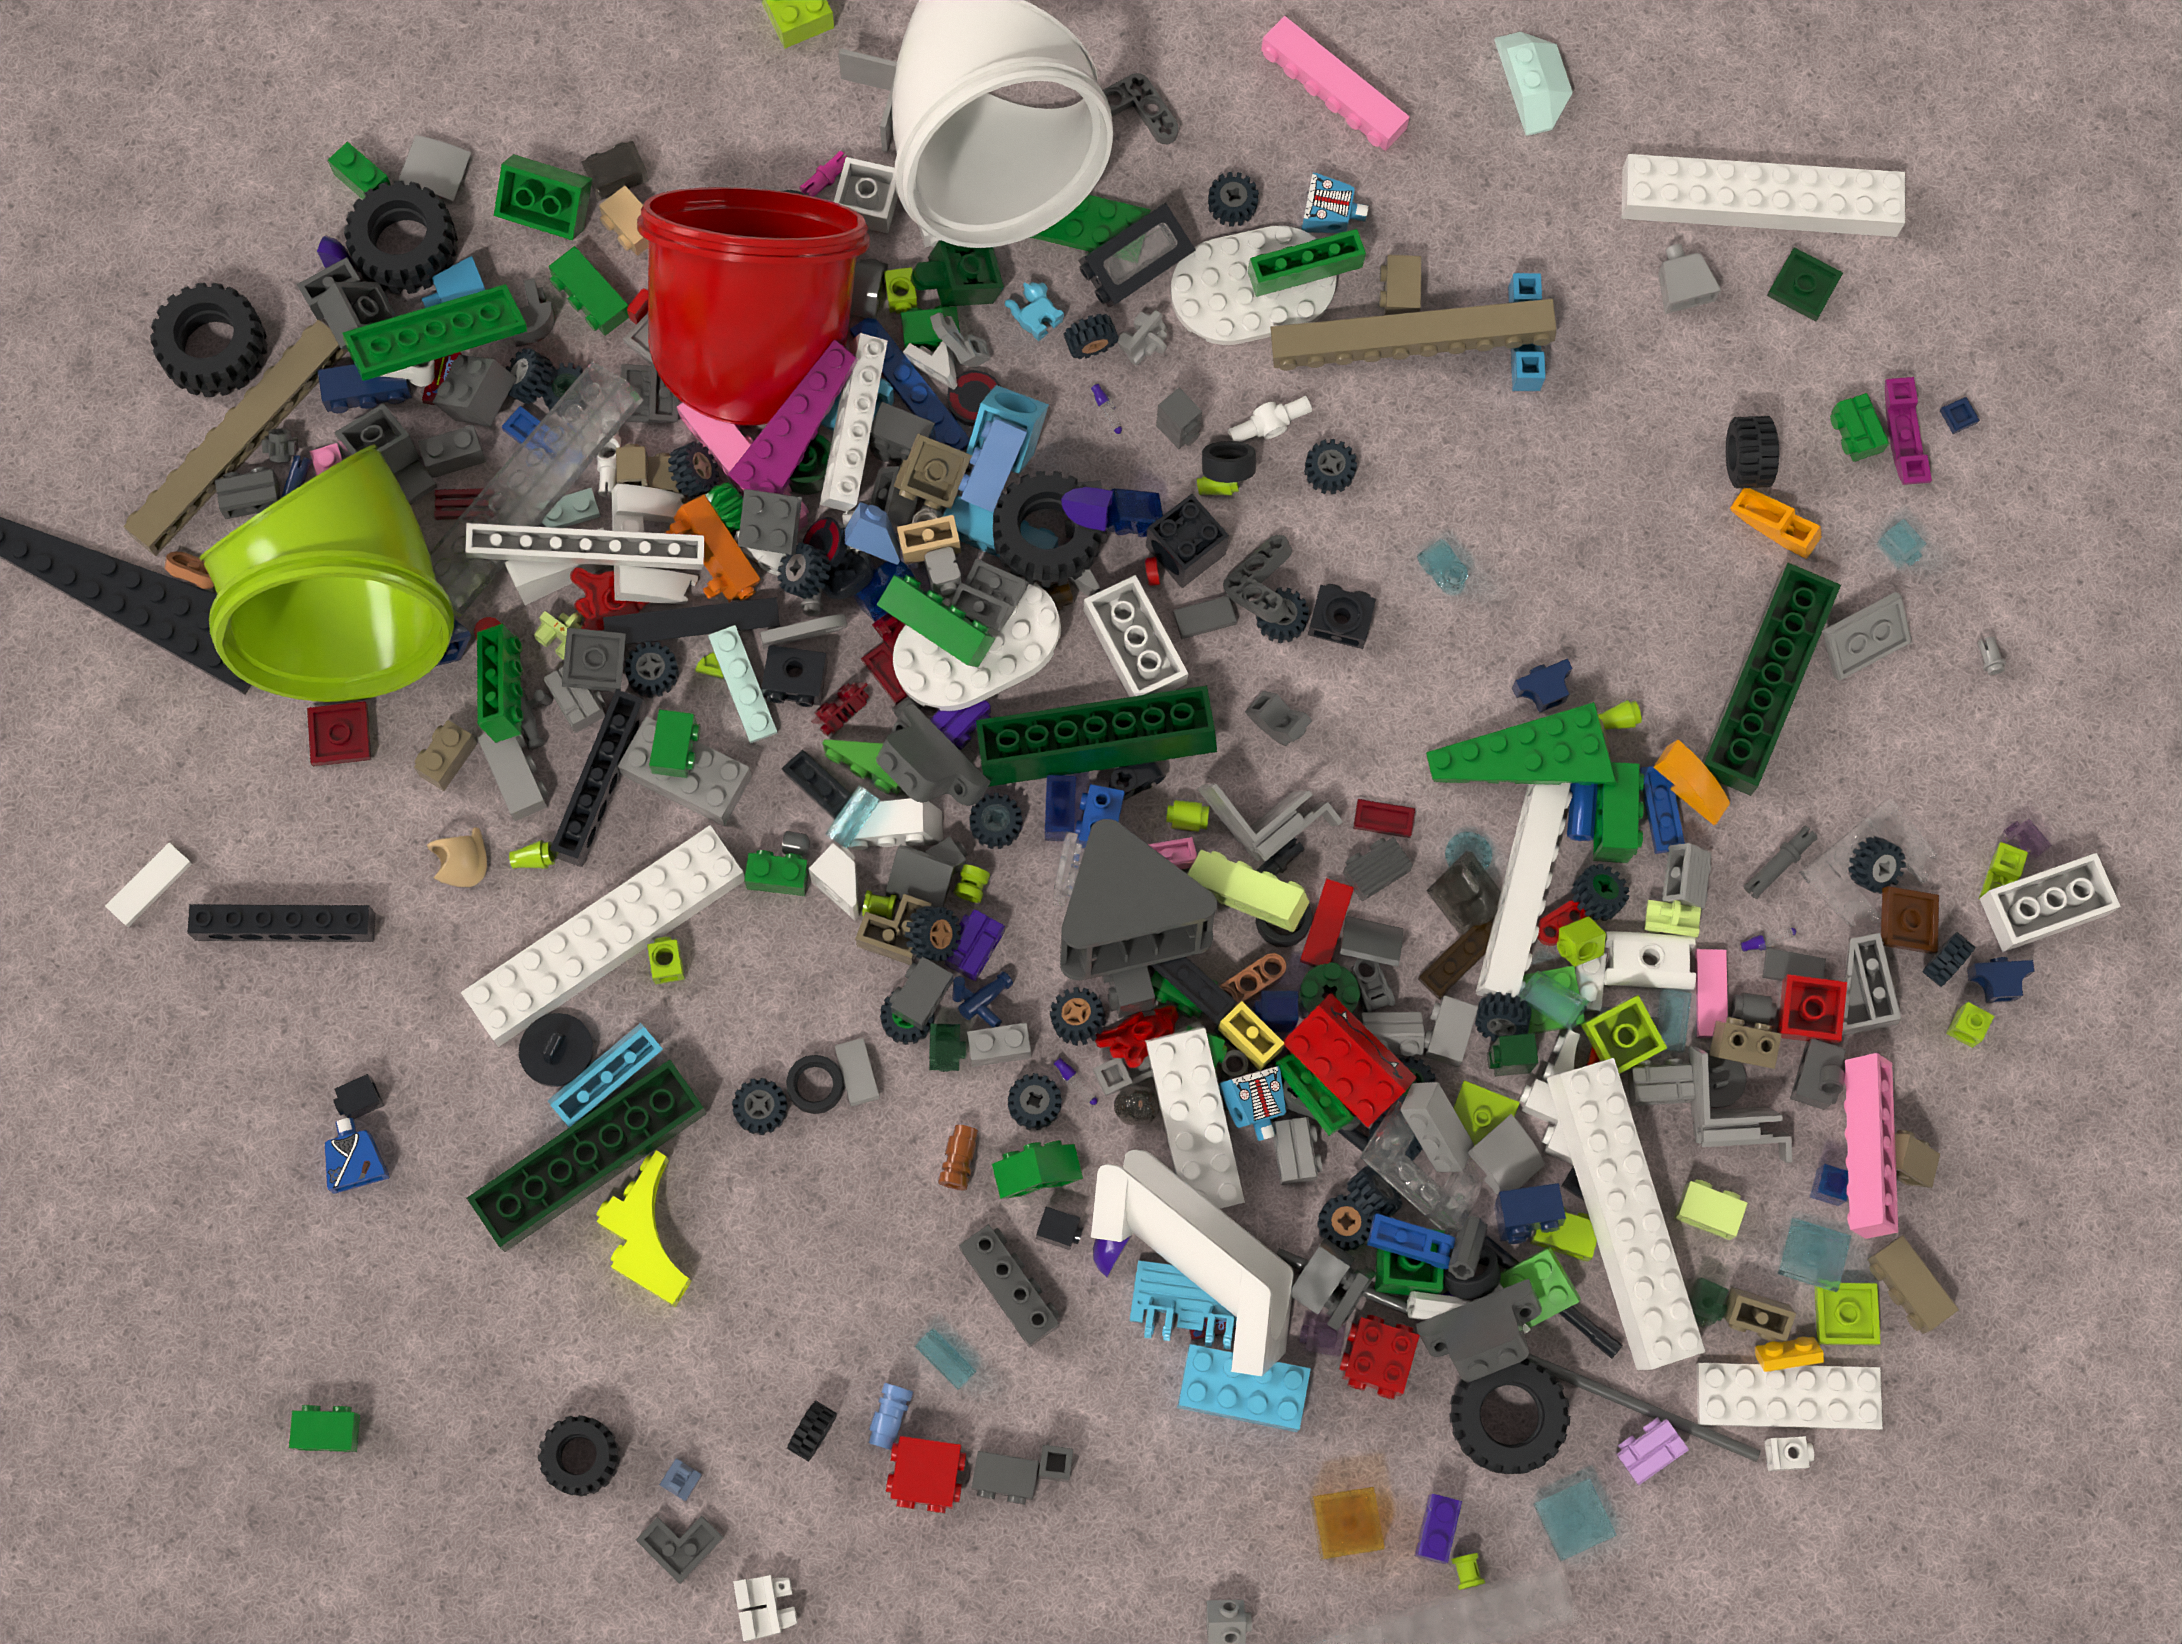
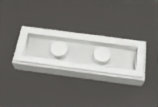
M168 843L105 907L129 928L192 863L172 844Z

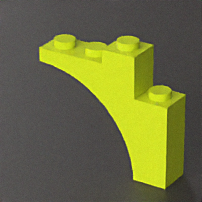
M656 1150L653 1156L648 1155L640 1166L642 1173L637 1181L632 1180L623 1194L626 1197L625 1200L621 1201L615 1196H612L610 1201L605 1200L596 1214L599 1217L596 1222L601 1227L626 1241L624 1246L620 1244L611 1257V1261H613L612 1269L676 1308L692 1281L670 1261L657 1232L655 1220L656 1194L669 1159Z

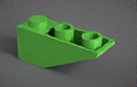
M824 739L822 742L823 750L826 752L825 756L836 764H840L842 761L850 766L849 770L857 777L864 779L866 776L875 781L874 786L886 794H889L891 791L898 795L902 789L876 762V757L883 743Z

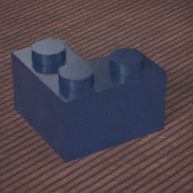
M1559 1183L1499 1191L1494 1205L1500 1242L1508 1241L1509 1244L1526 1242V1238H1530L1533 1230L1541 1229L1543 1233L1557 1231L1560 1229L1559 1226H1563L1566 1219Z

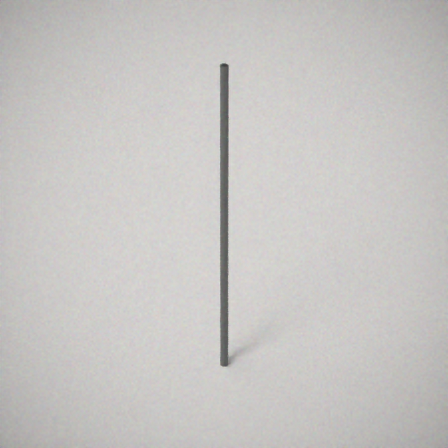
M1281 1248L1278 1249L1276 1254L1290 1266L1302 1271L1309 1262V1260ZM1342 1283L1338 1284V1286L1343 1288L1344 1285ZM1368 1286L1363 1297L1408 1315L1406 1311L1407 1301L1388 1293L1375 1292V1288ZM1530 1353L1526 1358L1537 1361L1542 1367L1548 1368L1553 1373V1377L1653 1419L1658 1417L1661 1422L1667 1419L1674 1428L1755 1462L1759 1458L1760 1450Z

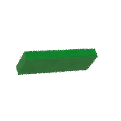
M1293 1053L1276 1062L1274 1066H1279L1282 1077L1328 1136H1331L1353 1121L1354 1117L1345 1105Z

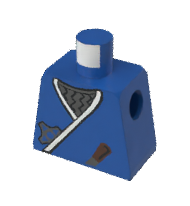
M345 1118L335 1122L339 1137L325 1142L328 1190L336 1194L389 1179V1173L371 1133L367 1130L356 1132L353 1118Z

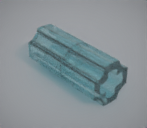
M859 785L826 832V835L848 848L881 800Z
M934 1328L927 1332L915 1346L957 1390L962 1388L977 1372Z

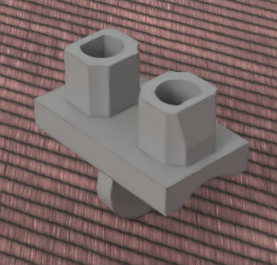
M1156 310L1151 315L1140 312L1134 321V326L1138 331L1134 335L1127 331L1120 335L1118 339L1119 347L1127 353L1132 364L1138 366L1146 355L1151 356L1154 351L1163 354L1167 349L1163 340L1167 337L1166 331L1168 329L1162 321V313Z

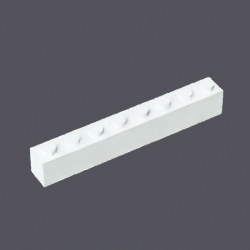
M467 523L465 553L466 558L702 570L704 536Z
M1561 783V785L1528 784L1475 993L1477 995L1487 997V994L1492 993L1495 996L1496 992H1501L1502 996H1506V992L1512 993V998L1516 995L1519 997L1523 995L1526 983L1522 980L1524 972L1529 969L1532 961V954L1529 953L1531 943L1536 941L1539 933V927L1536 926L1538 916L1542 915L1545 908L1546 900L1543 899V895L1552 880V872H1549L1551 862H1554L1558 855L1559 846L1556 845L1558 835H1561L1565 827L1566 820L1562 817L1564 809H1567L1571 802L1572 792H1569L1571 783Z

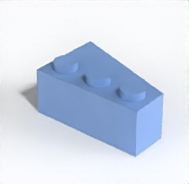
M996 416L992 422L987 420L981 433V437L985 438L981 449L975 448L969 462L973 464L970 474H964L958 490L962 491V500L990 512L994 511L1025 439L1027 429Z

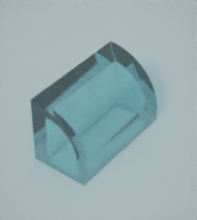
M1537 971L1531 977L1519 995L1521 1001L1526 1000L1528 1002V1006H1531V1008L1573 1031L1591 1002L1540 971Z

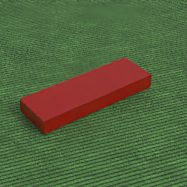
M1326 878L1302 952L1301 963L1316 967L1331 962L1354 887Z

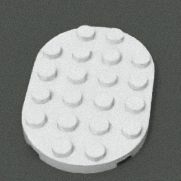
M1270 226L1211 239L1195 246L1196 251L1179 261L1175 268L1171 281V302L1177 318L1188 331L1197 334L1210 343L1235 345L1271 337V326L1316 322L1324 314L1333 299L1336 275L1256 297L1248 275L1250 258L1316 239L1311 234L1294 227Z
M1036 583L1034 585L1028 584L1018 605L1000 632L992 628L989 629L988 633L996 639L978 668L967 666L905 625L896 640L893 651L894 670L901 687L910 698L920 705L940 708V711H955L971 707L1028 679L1039 672L1051 660L1058 639H1060L1061 622L1054 601ZM954 595L944 599L942 603L949 607Z

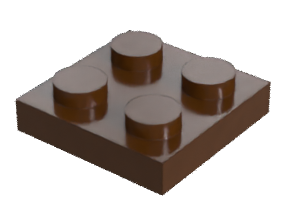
M1891 886L1882 888L1881 938L1883 946L1928 954L1937 953L1939 895Z

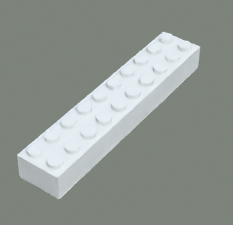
M1628 154L1622 172V219L1897 237L1905 224V172Z
M708 826L463 990L461 994L493 1041L500 1047L528 1028L535 1020L549 1014L645 949L647 944L654 943L655 939L663 937L743 883L745 879L744 872L713 828Z
M1614 1058L1547 1077L1636 1370H1652L1704 1353L1705 1349Z

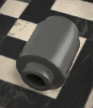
M1749 993L1734 995L1731 1004V1018L1745 1020L1744 1023L1755 1024L1756 1022L1768 1025L1770 1020L1774 1021L1777 1005L1772 1003L1771 996Z

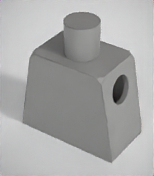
M1681 244L1668 247L1666 253L1669 260L1662 263L1658 272L1665 314L1715 302L1721 290L1702 255L1695 253L1685 256Z

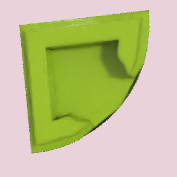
M714 652L698 662L695 668L696 672L724 679Z

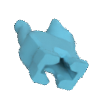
M1024 282L1023 294L1031 303L1020 309L1014 300L1007 299L1005 306L1011 310L1012 315L1019 322L1020 326L1040 341L1048 334L1046 331L1047 327L1043 323L1048 322L1053 328L1057 327L1063 321L1064 312L1057 310L1051 300L1047 298L1048 288L1043 282H1031L1030 284Z

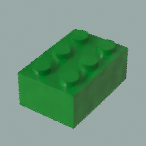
M513 154L501 164L493 216L573 241L584 230L593 178Z
M1611 762L1618 786L1597 785L1593 861L1628 863L1633 855L1637 854L1638 848H1641L1643 843V831L1638 830L1639 819H1642L1644 810L1643 802L1639 801V791H1642L1644 786V774L1639 773L1640 764Z

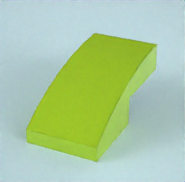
M2000 842L1992 858L1978 899L1989 890L2018 881L2021 877L2028 852Z

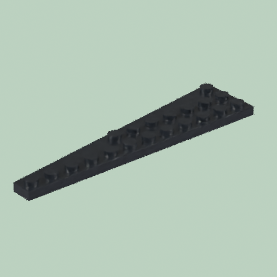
M0 517L1 559L246 695L252 685L239 678L224 664L215 649L210 635L209 615L213 601L217 596L216 593Z

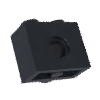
M1320 584L1308 636L1363 649L1376 598L1363 591H1354L1353 593L1345 591L1342 587L1335 584H1327L1326 586ZM1342 615L1346 617L1348 622L1346 624H1339L1334 620V617Z
M769 645L761 687L763 697L767 698L770 702L779 704L785 701H792L801 707H813V704L821 705L828 665L827 654L824 652ZM793 668H800L803 671L798 677H791L788 675V672Z

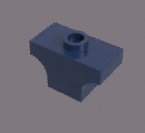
M1568 658L1548 667L1545 664L1539 665L1530 670L1529 675L1515 680L1512 690L1516 698H1528L1534 702L1539 713L1566 702L1570 694L1565 686V678L1569 676L1573 668Z
M2007 957L1993 958L1988 963H1974L1967 969L1968 981H1974L1983 988L1986 1003L2018 1000L2023 996V979L2035 972L2033 960L2008 961Z

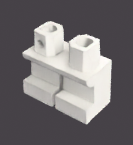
M769 1575L733 1581L738 1610L767 1605L766 1608L739 1613L744 1642L782 1633V1629L798 1624L795 1607L778 1610L777 1598L793 1595L790 1578H773V1576Z

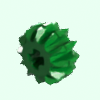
M728 482L715 486L706 494V498L729 532H733L736 529L739 530L743 506L742 496Z

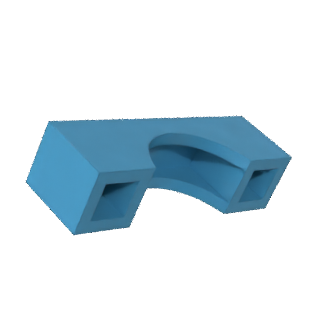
M1513 273L1508 286L1509 303L1542 300L1541 273ZM1532 343L1522 344L1518 348L1511 349L1512 391H1541L1545 380V357L1541 346Z

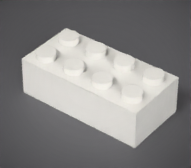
M1136 575L1084 599L1083 611L1129 697L1172 691L1187 684L1188 672Z
M2097 853L1989 890L1980 898L2002 952L2105 917L2121 907Z

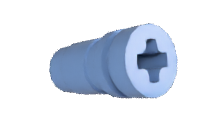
M884 1383L881 1392L884 1393V1396L879 1398L878 1402L881 1403L879 1411L874 1412L869 1428L872 1433L868 1443L892 1450L895 1438L897 1439L902 1423L903 1413L909 1407L906 1405L907 1401H911L913 1391Z

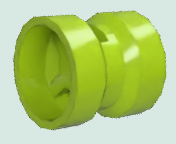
M965 864L960 873L961 881L956 884L953 893L964 900L981 903L984 895L982 891L983 886L988 884L991 875L979 867Z

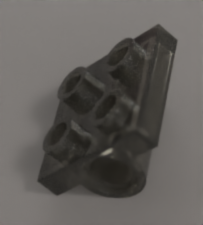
M1469 851L1461 855L1426 890L1455 930L1463 935L1473 925L1485 924L1496 915L1498 907L1495 903L1499 900L1501 890L1475 855Z

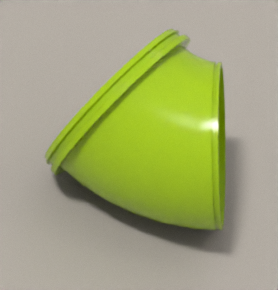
M375 444L347 457L290 492L236 528L199 557L201 562H205L204 566L217 593L209 615L212 641L224 664L245 682L269 693L298 700L319 702L360 700L384 695L414 683L429 673L444 656L454 629L452 603L442 586L436 582L430 554L408 499L379 450H376Z

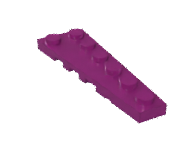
M834 340L727 475L743 489L783 494L791 481L789 479L797 465H800L805 455L803 454L809 443L817 435L818 427L825 415H828L835 398L840 394L859 359L842 344Z

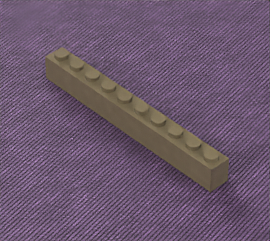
M1553 299L1271 326L1274 368L1288 371L1298 366L1318 368L1328 363L1347 365L1353 361L1376 362L1381 358L1390 357L1401 360L1410 355L1431 357L1441 352L1460 354L1465 352V350L1489 351L1494 347L1502 346L1513 349L1522 346V344L1532 343L1537 346H1543L1555 341L1556 338Z
M319 319L313 325L308 326L296 344L289 346L284 351L280 361L275 366L269 367L265 371L263 379L256 386L249 388L244 395V399L236 407L229 409L224 420L206 434L205 440L199 447L192 449L187 454L182 465L168 474L166 482L158 490H154L148 495L146 503L138 511H134L129 515L123 527L133 539L154 556H157L217 492L215 479L223 478V475L226 473L235 472L262 444L265 436H269L268 431L276 429L319 383L318 370L333 368L348 352V349L340 348L329 327Z

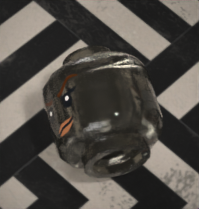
M1127 1086L1116 1096L1114 1111L1124 1124L1148 1125L1154 1121L1159 1113L1160 1103L1156 1093L1150 1087Z

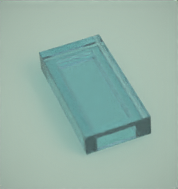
M1663 988L1660 991L1657 1014L1659 1024L1657 1030L1667 1046L1665 1050L1682 1053L1685 1051L1692 993Z

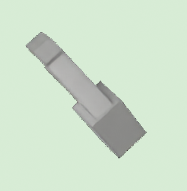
M937 313L930 317L935 333L955 353L960 364L977 367L991 359L986 341L970 334L963 337L951 316L944 318L943 313Z

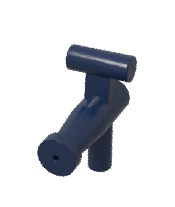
M1002 971L997 975L996 980L973 993L965 988V979L958 976L953 980L952 999L955 1002L965 1000L958 1006L959 1012L965 1019L970 1020L978 1014L992 1028L999 1027L1002 1020L987 1006L1004 989H1009L1013 986V981L1006 972Z

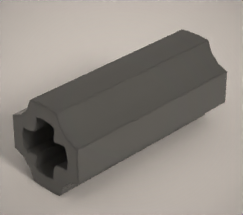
M1470 1216L1467 1219H1462L1449 1262V1272L1458 1279L1467 1280L1475 1275L1488 1226L1479 1217Z

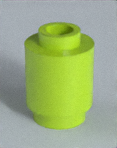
M1174 800V804L1167 807L1166 822L1171 823V829L1199 832V829L1207 830L1209 806H1202L1200 802Z

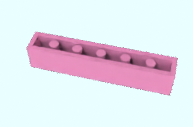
M1286 16L1263 37L1261 51L1268 61L1276 62L1280 65L1289 78L1297 79L1301 82L1310 95H1317L1322 99L1331 112H1338L1343 116L1347 124L1352 129H1359L1364 133L1373 146H1380L1386 151L1407 129L1410 116Z
M681 403L677 406L679 418L696 439L703 444V447L706 446L709 449L708 454H713L715 457L713 460L717 462V465L744 497V489L727 474L754 441L750 436L744 437L738 430L740 425L712 419ZM789 485L783 494L791 495L790 492L792 490ZM803 502L801 503L798 531L808 525L807 513L809 511Z
M1874 1053L1845 1060L1844 1083L1846 1085L1844 1109L1847 1114L1845 1137L1848 1145L1846 1166L1849 1179L1846 1188L1849 1197L1847 1220L1850 1230L1865 1239L1898 1233L1892 1062L1880 1054Z

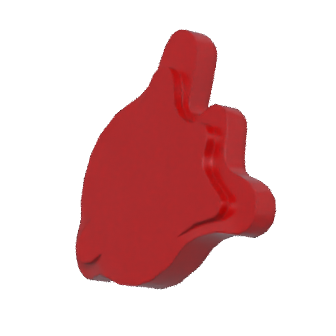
M577 567L570 573V580L585 593L583 598L577 599L574 603L576 610L584 618L581 629L602 631L604 629L603 617L636 614L645 605L650 603L615 600L614 571L593 574Z
M1168 1005L1160 1009H1154L1156 1015L1144 1017L1142 1011L1127 1018L1119 1026L1105 1030L1101 1035L1097 1033L1095 1043L1099 1048L1110 1047L1109 1051L1113 1058H1125L1129 1068L1138 1067L1142 1064L1145 1057L1148 1056L1145 1040L1174 1034L1175 1023L1179 1018L1178 1011L1174 1006Z

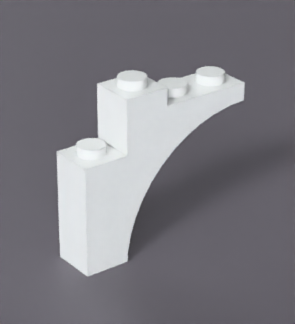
M1569 1030L1564 1037L1559 1036L1552 1051L1557 1054L1553 1064L1548 1062L1542 1075V1079L1546 1080V1083L1536 1079L1531 1086L1526 1084L1520 1101L1524 1103L1522 1112L1554 1125V1127L1548 1126L1542 1139V1143L1546 1144L1544 1153L1573 1165L1547 1081V1077L1574 1070L1575 1052L1580 1034Z

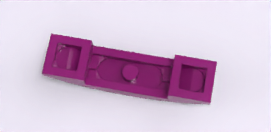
M1914 377L1885 380V407L1890 445L1895 467L1902 485L1931 483L1932 481L1928 455L1923 453L1916 413L1918 398Z

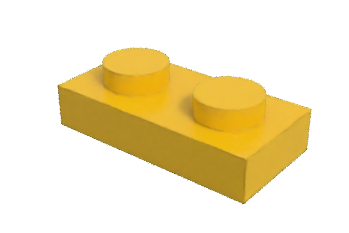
M1798 1337L1787 1342L1772 1341L1765 1345L1755 1346L1756 1359L1764 1372L1824 1363L1823 1350L1814 1337Z

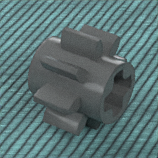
M277 428L269 430V436H265V439L262 440V453H269L270 460L273 462H288L292 460V455H296V451H299L298 437H291V432L288 429Z

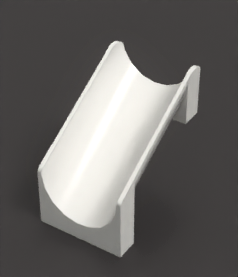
M1131 1150L1125 1154L1123 1168L1111 1164L1100 1166L1097 1173L1091 1238L1122 1242L1135 1234L1237 1317L1231 1372L1263 1376L1286 1353L1294 1270L1151 1153L1144 1150Z

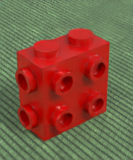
M1367 1315L1366 1318L1361 1317L1357 1324L1352 1323L1347 1337V1341L1352 1342L1349 1353L1343 1352L1339 1365V1370L1344 1371L1342 1379L1348 1381L1347 1386L1365 1391L1367 1386L1378 1390V1396L1391 1400L1395 1399V1395L1401 1397L1404 1394L1419 1340V1335L1413 1333L1414 1328L1403 1324H1396L1395 1327L1385 1325L1383 1318L1374 1315Z
M900 1436L899 1443L893 1442L890 1461H894L896 1464L894 1474H888L886 1492L891 1493V1500L897 1501L896 1507L915 1509V1504L928 1505L927 1511L945 1514L946 1508L953 1509V1503L960 1502L962 1484L956 1483L958 1471H964L967 1453L961 1452L962 1446L960 1444Z

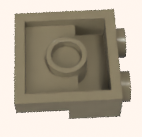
M917 434L908 459L902 462L894 487L900 489L898 495L915 501L916 496L926 499L924 505L940 511L942 506L951 509L972 455Z

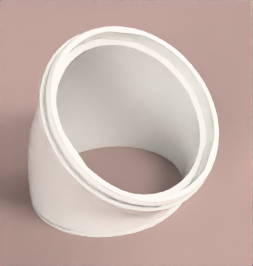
M1025 0L918 1L904 35L898 56L892 94L893 135L897 151L894 177L897 194L905 211L914 222L930 235L953 245L970 248L1007 245L1024 240L1048 229L1071 213L1089 195L1102 176L1111 153L1113 142L1111 109L1104 92L1098 84L1096 67L1090 54L1067 27L1044 10ZM1048 81L1076 90L1083 97V100L1064 108L1042 109L1015 104L995 97L988 92L1017 83Z

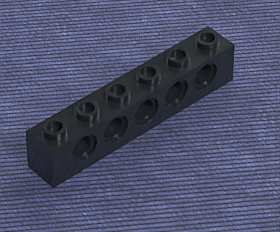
M616 689L550 848L556 859L583 867L621 773L618 765L641 726L647 711L643 698Z
M189 904L187 934L195 941L374 942L376 913L369 905Z

